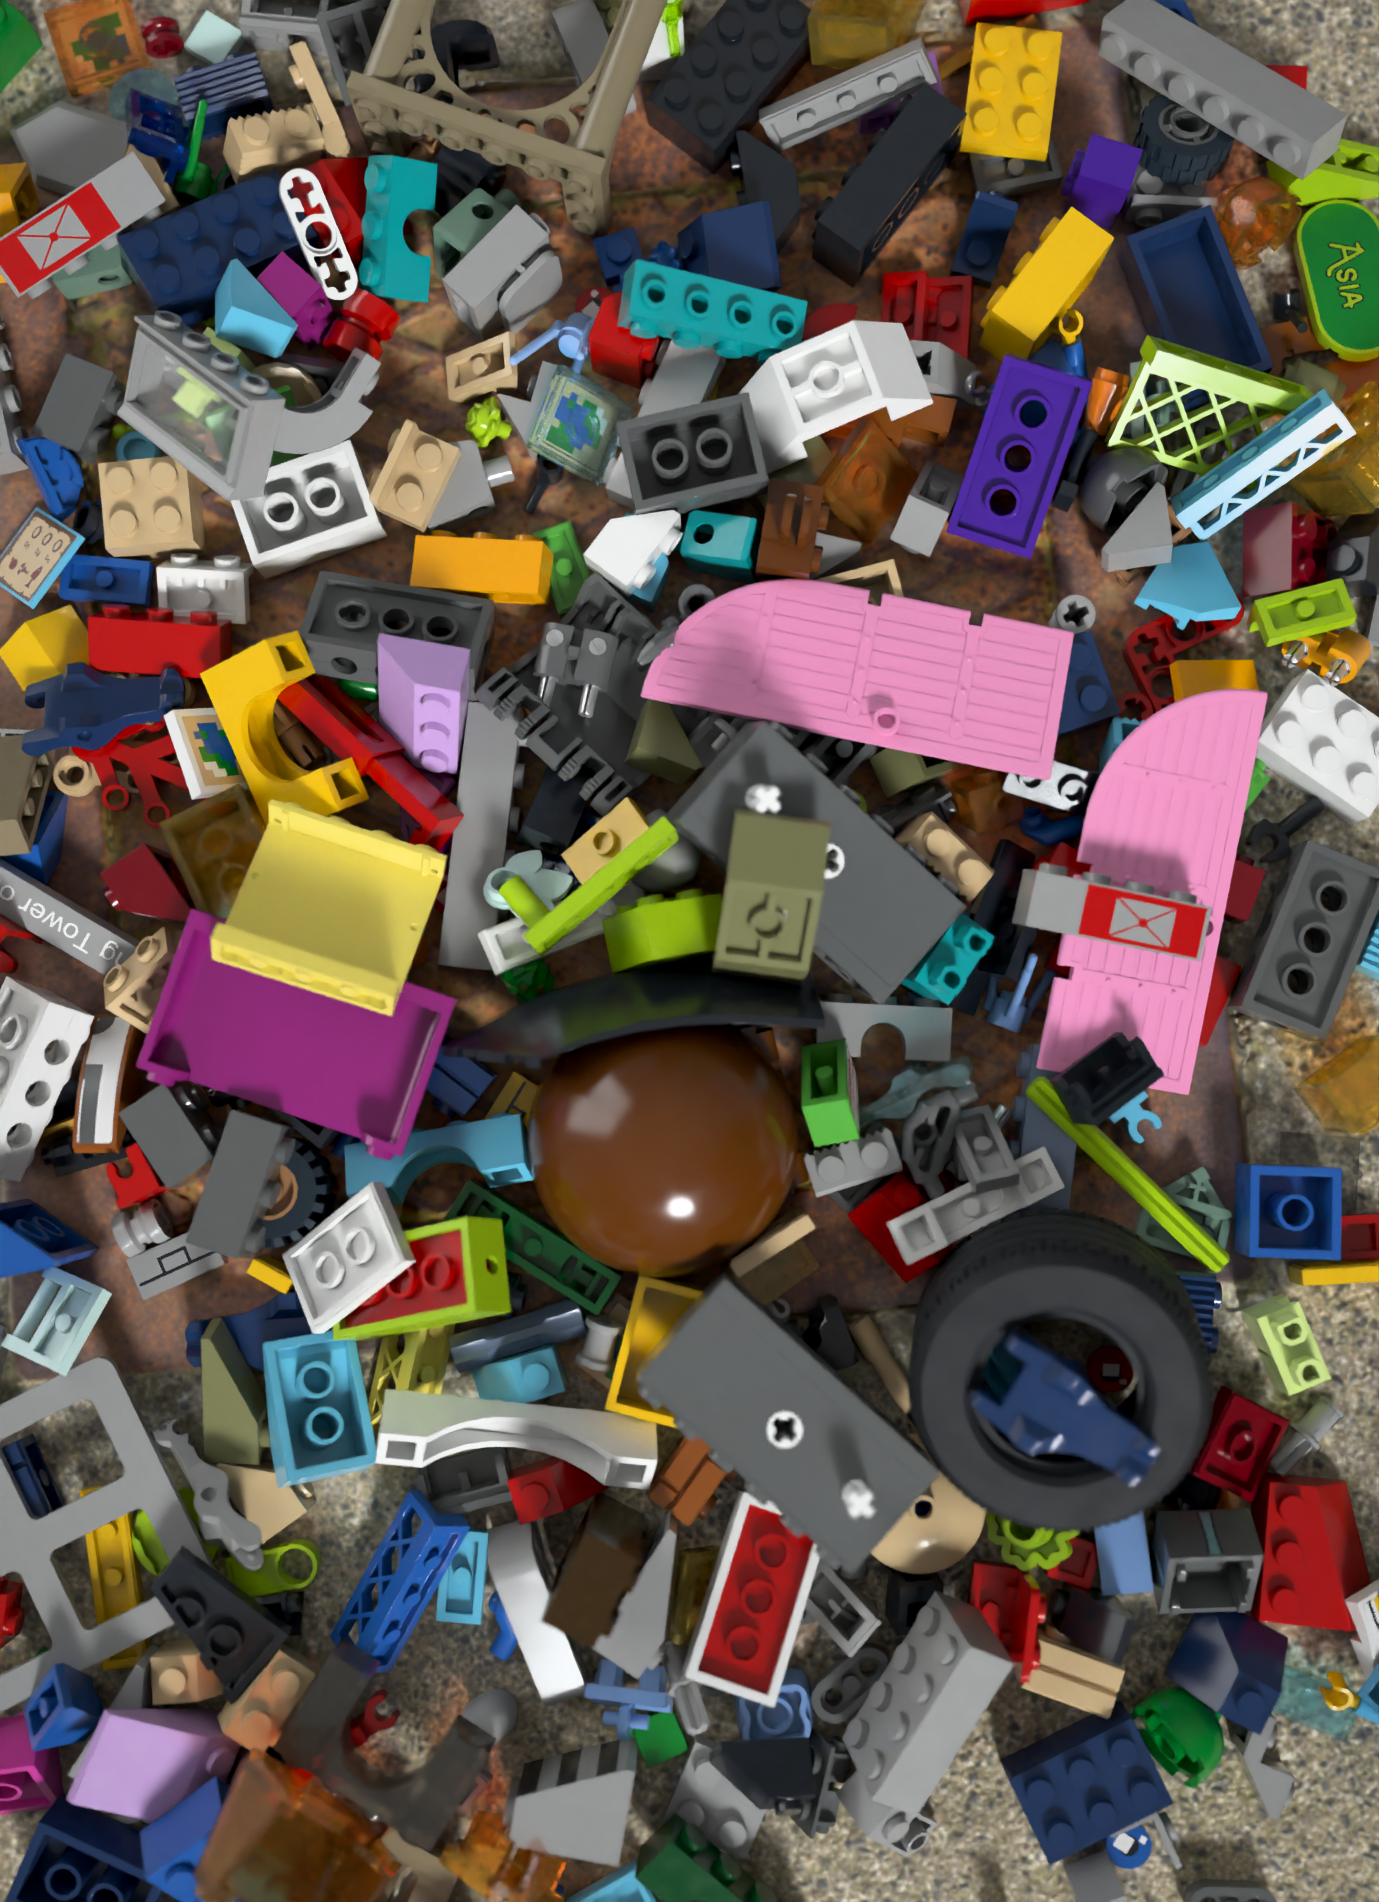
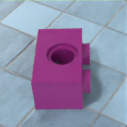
M282 251L256 280L298 324L292 337L310 352L317 344H322L332 323L338 319L322 286Z

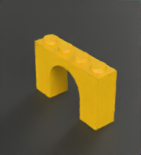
M298 630L265 639L200 674L266 827L269 823V802L271 799L282 803L294 802L302 805L310 812L326 817L369 799L352 757L316 771H308L290 760L277 739L273 723V711L278 695L286 687L316 673Z

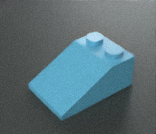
M332 1330L325 1333H315L263 1343L269 1438L277 1487L283 1488L367 1470L376 1464L377 1450L356 1340H333Z

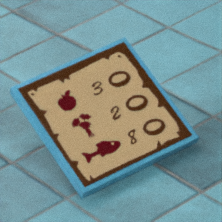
M36 507L0 556V586L34 609L84 542L85 538Z

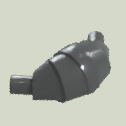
M971 1083L953 1092L947 1089L927 1100H921L903 1124L901 1157L907 1163L915 1183H922L931 1199L938 1198L945 1193V1188L938 1174L943 1170L946 1153L949 1152L958 1121L962 1118L960 1108L979 1099Z

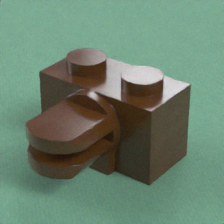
M771 478L755 577L769 580L788 578L809 579L810 572L819 573L823 546L815 545L817 529L826 530L830 503L822 502L823 486Z

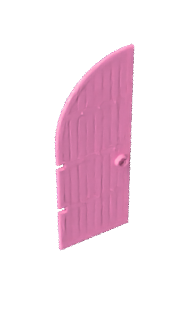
M788 578L769 580L746 585L711 600L685 619L676 631L674 646L664 649L653 660L640 695L647 699L754 721H766L769 724L772 721H776L781 726L1048 781L1051 776L1074 632L985 613L983 614L980 627L969 624L970 610L887 593L882 594L881 605L877 606L867 604L870 590L814 579Z
M1222 689L1199 693L1174 702L1150 716L1133 730L1115 750L1103 768L1087 806L1076 861L1091 864L1089 873L1111 877L1110 886L1125 889L1127 881L1155 886L1153 895L1165 898L1169 897L1170 890L1197 895L1196 904L1212 907L1201 961H1194L1062 933L1056 964L1071 966L1069 979L1053 978L1036 1068L1061 1073L1115 1032H1123L1129 1042L1138 1036L1148 1048L1156 1065L1161 1067L1165 1074L1148 1088L1189 1095L1268 696L1267 692L1253 689ZM1074 874L1073 878L1082 880L1083 876Z

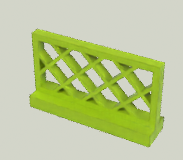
M1147 335L1140 349L1143 359L1104 441L1107 446L1114 448L1133 446L1153 454L1160 462L1205 475L1235 453L1229 436L1252 425L1256 436H1259L1263 433L1259 422L1275 414L1286 416L1314 395L1304 385ZM1150 373L1165 377L1170 391L1146 402L1142 390ZM1174 381H1177V382H1180V383H1183V384L1180 385V386H1178V387H1176ZM1197 388L1205 390L1210 403L1186 414L1180 397ZM1214 393L1223 397L1216 400ZM1138 399H1139L1140 405L1137 406V407H1135V405H1136V403H1137V401H1138ZM1174 400L1180 418L1156 429L1150 411ZM1237 401L1245 403L1249 416L1225 426L1220 409ZM1254 406L1262 408V410L1256 412ZM1214 413L1220 430L1196 441L1190 424ZM1145 415L1151 432L1134 440L1121 436L1127 422ZM1184 427L1190 444L1174 452L1164 450L1160 438ZM1224 440L1229 456L1213 464L1203 462L1200 450ZM1154 441L1155 444H1156V447L1151 446V445H1147V444H1149V443H1151V442ZM1194 454L1195 459L1189 458L1187 456ZM1267 475L1266 480L1272 477V475ZM1258 478L1244 488L1255 489Z

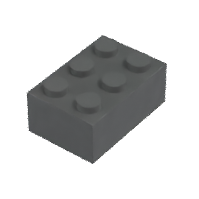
M749 392L616 422L636 515L674 510L682 514L767 494L769 480Z

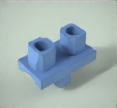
M600 1659L594 1684L586 1683L584 1698L591 1699L593 1704L620 1707L619 1712L605 1710L603 1714L604 1725L617 1726L619 1741L629 1742L633 1728L649 1729L650 1716L635 1714V1709L672 1714L674 1699L668 1695L666 1668L656 1666L654 1670L646 1667L640 1676L638 1689L623 1688L626 1671L610 1660Z

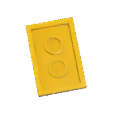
M977 22L965 104V113L967 115L962 130L959 152L1045 162L1049 147L1063 32Z

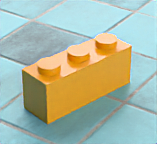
M434 530L431 532V536L416 535L410 586L494 600V603L548 606L554 554L539 537L521 534L516 535L515 540L499 539L497 535L485 532H477L473 534V538L457 537L455 533L449 531Z

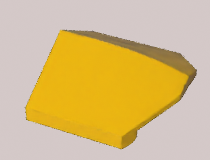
M70 604L24 622L0 649V656L25 693L28 685L62 674L69 663L84 662L89 665L88 628L75 608Z

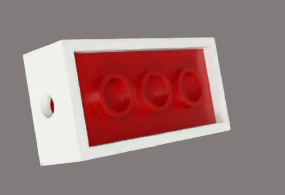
M738 1490L684 1660L682 1672L686 1678L774 1708L820 1557L815 1552L817 1545L806 1533L799 1538L780 1521L779 1517L782 1514L774 1504L768 1501L765 1505H762L750 1494Z

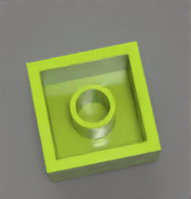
M692 889L676 893V897L664 899L663 894L639 898L636 900V903L617 907V915L602 921L612 973L686 961L713 953L723 905L721 893L703 896L702 889Z

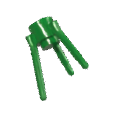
M201 99L198 104L192 136L188 124H185L183 127L178 172L173 185V194L190 204L216 194L220 179L226 172L230 171L226 162L214 180L211 177L212 169L197 161L208 106L207 101Z

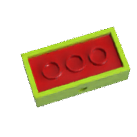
M463 1217L404 1231L415 1262L332 1326L333 1340H375L510 1313L502 1220Z

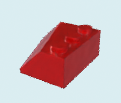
M1266 1472L1251 1505V1516L1264 1556L1249 1612L1259 1622L1345 1631L1357 1630L1345 1600L1370 1585L1371 1581L1346 1481L1290 1474L1281 1477L1276 1473Z

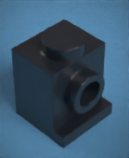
M886 1565L885 1571L888 1574L885 1616L896 1636H907L916 1622L918 1613L926 1606L935 1590L943 1593L944 1583L937 1572L911 1574L895 1570Z

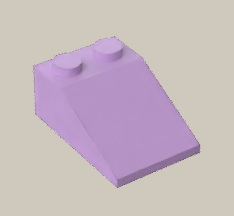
M105 1709L69 1791L67 1800L71 1804L154 1822L215 1776L226 1782L241 1744L223 1734L217 1718L219 1712L216 1709Z

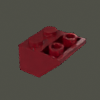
M1292 501L1245 511L1243 513V598L1254 602L1258 599L1324 583L1326 580L1328 542L1337 532L1334 521Z

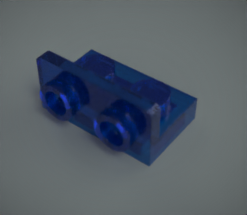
M130 88L125 103L127 143L132 144L135 149L151 157L161 155L163 182L173 184L177 171L184 173L190 155V146L186 145L188 127L183 125L182 107Z

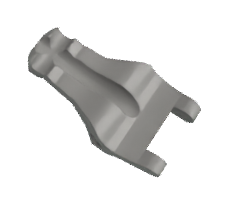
M177 1419L169 1420L155 1427L153 1435L160 1455L162 1457H174L195 1495L194 1506L200 1516L198 1529L206 1545L223 1546L246 1571L258 1570L264 1562L263 1551L259 1547L262 1541L261 1530L259 1526L245 1520L233 1511L229 1480L226 1472L206 1464L197 1456L194 1447L189 1445V1434L179 1435L178 1429H174L178 1425Z

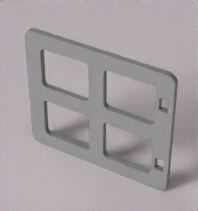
M95 1357L70 1369L66 1376L60 1374L0 1404V1577L10 1572H17L22 1576L53 1642L51 1649L0 1674V1712L30 1698L54 1664L65 1663L79 1671H83L175 1624L156 1596L97 1626H88L84 1622L53 1557L55 1549L135 1509H142L146 1512L169 1561L181 1546H184L216 1570L117 1364L109 1357ZM82 1399H89L93 1402L124 1466V1475L42 1517H37L31 1512L1 1449V1442L4 1438Z

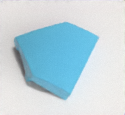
M1209 542L1173 547L1171 563L1158 564L1134 604L1145 610L1149 605H1152L1154 609L1158 608L1173 617L1177 625L1176 627L1184 630L1190 619L1194 621L1235 619L1242 607Z

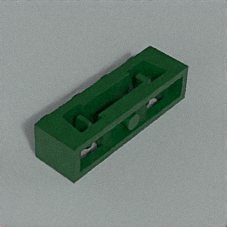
M476 1177L468 1179L444 1217L448 1221L463 1217L501 1219L505 1257L597 1316L624 1273L588 1256L576 1247L560 1230L494 1188H490L489 1185Z

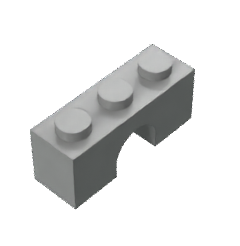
M826 994V1002L820 1001L825 1017V1029L814 1028V1044L846 1038L851 1057L858 1058L861 1057V1041L866 1030L874 1024H885L892 1027L900 1037L901 1060L950 1062L952 1008H941L939 1000L914 998V1006L897 1005V997L889 996L883 1004L870 999V1004L852 1003L853 995Z

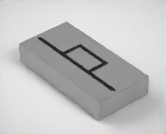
M189 1232L126 1260L143 1301L229 1262L225 1255L186 1243Z

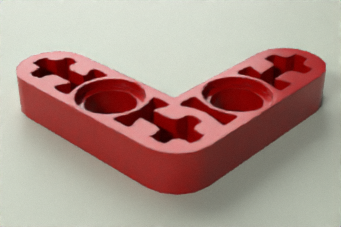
M1236 594L1242 607L1235 619H1227V622L1225 619L1211 620L1206 625L1204 621L1190 619L1189 622L1194 628V636L1189 641H1180L1173 635L1172 624L1174 619L1168 614L1137 628L1126 638L1122 647L1123 658L1140 693L1146 696L1152 703L1153 714L1175 702L1174 693L1170 698L1166 699L1159 698L1154 694L1151 687L1153 679L1157 676H1166L1171 680L1169 665L1175 662V656L1234 628L1243 618L1245 610L1239 595ZM1138 638L1143 643H1152L1154 648L1149 652L1152 664L1155 665L1161 660L1164 665L1155 668L1148 675H1145L1143 671L1151 665L1147 656L1144 653L1137 655L1134 651V648L1139 644Z

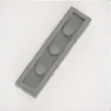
M918 38L760 109L759 121L778 153L897 101L907 94H913L924 83L928 86L937 83L936 71L921 38Z

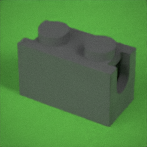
M66 353L32 433L36 437L48 439L61 447H65L74 458L94 465L98 454H102L108 446L110 438L109 429L115 415H117L118 410L124 403L126 386L121 382L115 381L117 375L113 371Z

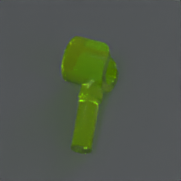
M683 0L666 3L660 19L665 23L667 29L669 52L672 58L681 55L678 21L683 16Z

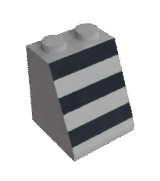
M631 1738L629 1742L615 1740L525 1763L521 1779H512L509 1796L505 1805L502 1826L510 1827L507 1846L618 1866L636 1770L638 1744L635 1738Z

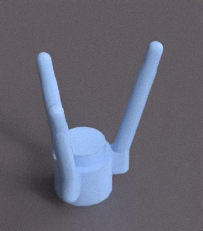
M584 313L570 315L565 323L555 320L550 329L510 357V365L518 364L553 338H557L560 351L565 356L574 359L567 381L576 386L583 363L588 357V337L595 320Z

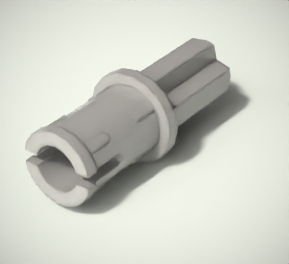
M1321 1396L1317 1403L1297 1423L1291 1422L1288 1425L1290 1431L1281 1439L1269 1468L1281 1477L1287 1476L1311 1449L1317 1451L1320 1448L1317 1443L1339 1420L1344 1418L1342 1411L1328 1398Z
M675 1638L664 1643L667 1645L662 1661L665 1665L670 1684L667 1691L670 1696L676 1697L687 1733L690 1736L698 1735L707 1731L711 1725L699 1689L703 1683L686 1678L683 1674L682 1667L688 1651L687 1641L684 1638Z

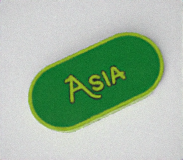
M1336 199L1319 203L1302 217L1293 238V252L1313 333L1321 346L1327 351L1330 348L1334 352L1339 353L1337 356L1339 358L1352 362L1375 359L1379 357V220L1369 209L1353 201Z

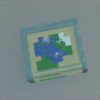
M566 365L556 366L526 447L597 487L604 486L603 476L610 460L615 458L620 444L616 422L629 420L634 406Z

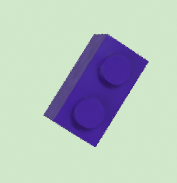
M1092 133L1086 150L1077 148L1071 167L1066 175L1060 196L1067 198L1062 215H1065L1072 206L1099 227L1111 230L1130 191L1143 149Z

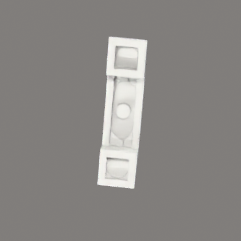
M1045 1146L1014 1160L1020 1172L1019 1185L975 1195L970 1182L887 1222L886 1224L906 1265H910L948 1246L950 1243L980 1229L982 1226H987L990 1222L1003 1218L1065 1188Z

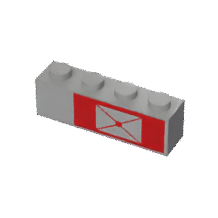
M134 151L0 238V274L18 298L27 292L33 300L54 286L49 277L61 269H64L68 276L90 262L86 253L93 248L101 245L106 252L118 244L117 237L125 234L122 229L136 220L142 227L163 214L159 205L166 200Z
M1040 863L1039 871L1023 869L1012 923L1178 958L1201 961L1212 907L1196 904L1197 895L1170 890L1169 897L1165 898L1153 895L1155 886L1127 881L1125 889L1110 886L1111 877L1084 872L1083 878L1080 880L1066 877L1068 868L1047 863Z

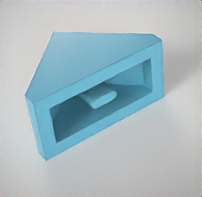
M238 259L231 260L215 291V337L277 358L282 355L298 324Z

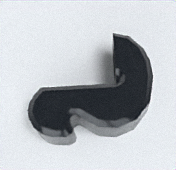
M467 19L452 20L436 25L431 29L432 45L437 60L449 79L459 89V70L466 69L472 72L497 68L500 65L490 27L479 21ZM417 49L418 58L423 60L425 53ZM428 73L416 75L414 78L416 93L421 94L429 90L434 85L436 78ZM441 95L437 99L450 105L453 103V99L446 95Z

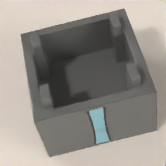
M1249 1508L1157 1512L1149 1559L1154 1596L1159 1614L1178 1615L1179 1613L1237 1611L1239 1613L1251 1610L1264 1555Z

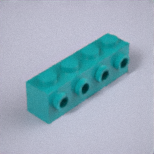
M636 259L624 275L617 326L630 329L632 335L640 338L652 339L656 338L657 335L671 338L675 345L682 348L695 349L700 346L716 349L717 355L725 358L736 359L741 358L742 355L758 359L757 363L762 366L769 357L802 343L807 301Z

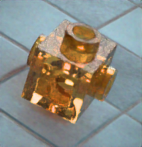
M977 767L972 771V775L950 782L958 823L976 833L985 830L999 831L1005 829L1010 825V821L1025 816L1022 803L1025 798L1005 792L1001 786L1006 772Z

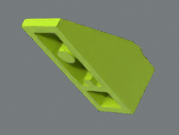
M1340 138L1337 151L1303 180L1271 160L1266 162L1275 200L1308 207L1336 199L1356 201L1379 198V147Z

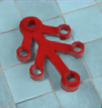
M164 715L162 716V721L154 725H146L144 723L126 727L100 749L90 751L80 747H71L79 759L93 763L103 787L101 798L106 808L114 812H122L130 806L132 800L130 792L119 783L111 761L112 758L128 765L145 805L143 812L145 822L155 829H163L170 825L173 819L172 810L163 803L152 775L189 790L182 769L160 759L176 753L171 736H165L135 749L119 742L143 730L149 732L161 730L166 723ZM116 790L122 791L124 801L119 806H112L109 801L110 794ZM237 795L223 796L218 800L201 798V801L211 810L225 811L233 806ZM155 808H163L166 812L165 819L160 823H154L151 820V812Z

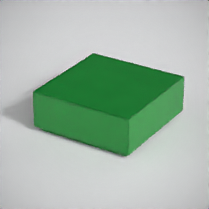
M674 1708L672 1709V1714L656 1711L644 1714L650 1716L648 1730L633 1728L632 1733L648 1768L689 1750V1742Z

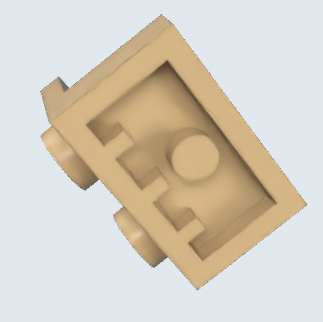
M406 419L402 429H396L389 440L387 447L389 456L383 468H378L371 477L368 486L369 499L377 511L425 532L462 453L458 447L420 431L416 422Z
M163 926L153 936L145 937L138 944L135 952L122 965L118 964L110 969L103 982L105 1008L146 1034L151 1025L177 951V947L173 945L172 932Z

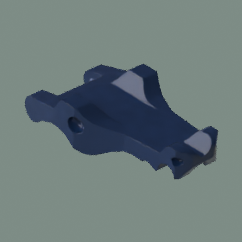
M84 662L69 663L62 674L26 687L25 704L34 709L44 708L43 728L23 734L22 751L30 756H41L59 747H80L92 751L105 746L128 726L144 724L148 721L161 722L162 716L170 711L184 709L185 684L183 677L174 668L163 670L160 677L123 679L102 674Z
M296 1290L286 1294L280 1293L265 1304L249 1312L214 1317L223 1319L246 1363L263 1371V1343L315 1334L310 1329ZM213 1318L196 1319L190 1322L185 1330L187 1341L186 1358L193 1367H202L201 1337Z
M1012 1332L1004 1347L1011 1354L1024 1361L1023 1366L1001 1400L990 1391L978 1387L970 1399L972 1406L1002 1430L1016 1447L1030 1455L1046 1451L1078 1454L1115 1471L1124 1482L1130 1485L1142 1481L1146 1477L1151 1464L1159 1457L1155 1434L1150 1435L1146 1433L1135 1421L1128 1419L1124 1414L1106 1403L1078 1361L1054 1353L1022 1333Z

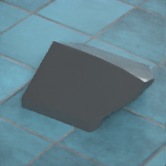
M362 0L316 14L328 58L345 107L352 105L345 87L350 73L353 70L363 74L386 11L375 0Z

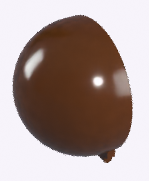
M731 1023L681 1025L633 1032L591 1042L559 1053L546 1071L536 1091L528 1120L527 1149L531 1174L537 1193L556 1226L576 1247L595 1260L622 1272L643 1277L672 1278L701 1273L729 1261L751 1246L767 1230L778 1215L786 1197L795 1194L794 1186L809 1180L802 1150L798 1149L800 1141L795 1109L786 1086L782 1066H775L772 1062L780 1058L773 1028L766 1027L756 1030L754 1024L734 1026Z

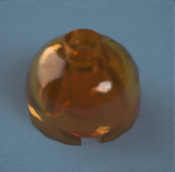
M1264 176L1253 177L1239 184L1230 185L1219 197V204L1214 215L1237 270H1245L1262 262L1263 260L1258 254L1263 252L1268 246L1274 251L1278 249L1294 230L1301 216L1302 209L1296 204L1301 202L1300 197L1278 179Z

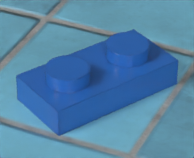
M74 554L61 572L59 596L69 601L123 604L130 607L150 608L155 566L150 561Z

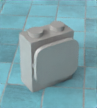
M517 204L442 279L454 316L482 342L488 340L503 324L509 332L514 334L522 330L551 301L562 285L563 278L560 261L550 244V230L537 214L531 212L528 215Z

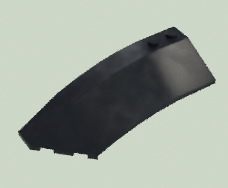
M713 962L665 964L584 979L538 994L444 1042L443 1056L477 1057L479 1061L511 1064V1059L526 1060L525 1067L540 1069V1059L591 1042L638 1031L681 1025L720 1023L825 1029V1017L810 969L803 983L797 984L711 972Z

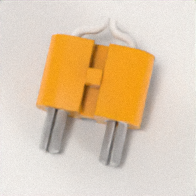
M1347 628L1341 631L1340 629H1335L1283 643L1282 663L1285 667L1289 663L1288 668L1297 666L1304 670L1312 666L1320 670L1318 676L1323 677L1327 685L1331 682L1330 686H1336L1338 683H1347L1355 677L1370 656L1371 645L1366 637Z

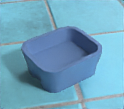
M786 1669L774 1708L733 1694L739 1734L744 1740L810 1736L814 1726L811 1684L808 1675L801 1669Z

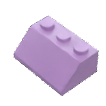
M379 633V725L405 748L402 754L413 767L426 769L434 773L457 774L463 751L468 710L470 649Z

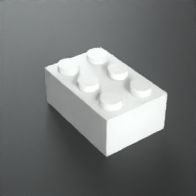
M351 440L344 441L332 448L310 453L270 467L262 497L231 501L252 564L265 579L387 537L380 513L369 499V482L360 456Z
M1307 669L1290 681L1262 721L1256 758L1263 761L1269 769L1311 798L1313 796L1317 797L1324 807L1351 825L1369 818L1379 804V717L1334 686H1330L1331 684L1327 685L1321 677Z

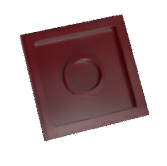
M1221 1385L1213 1402L1210 1423L1203 1445L1195 1461L1190 1465L1188 1472L1252 1503L1290 1420Z

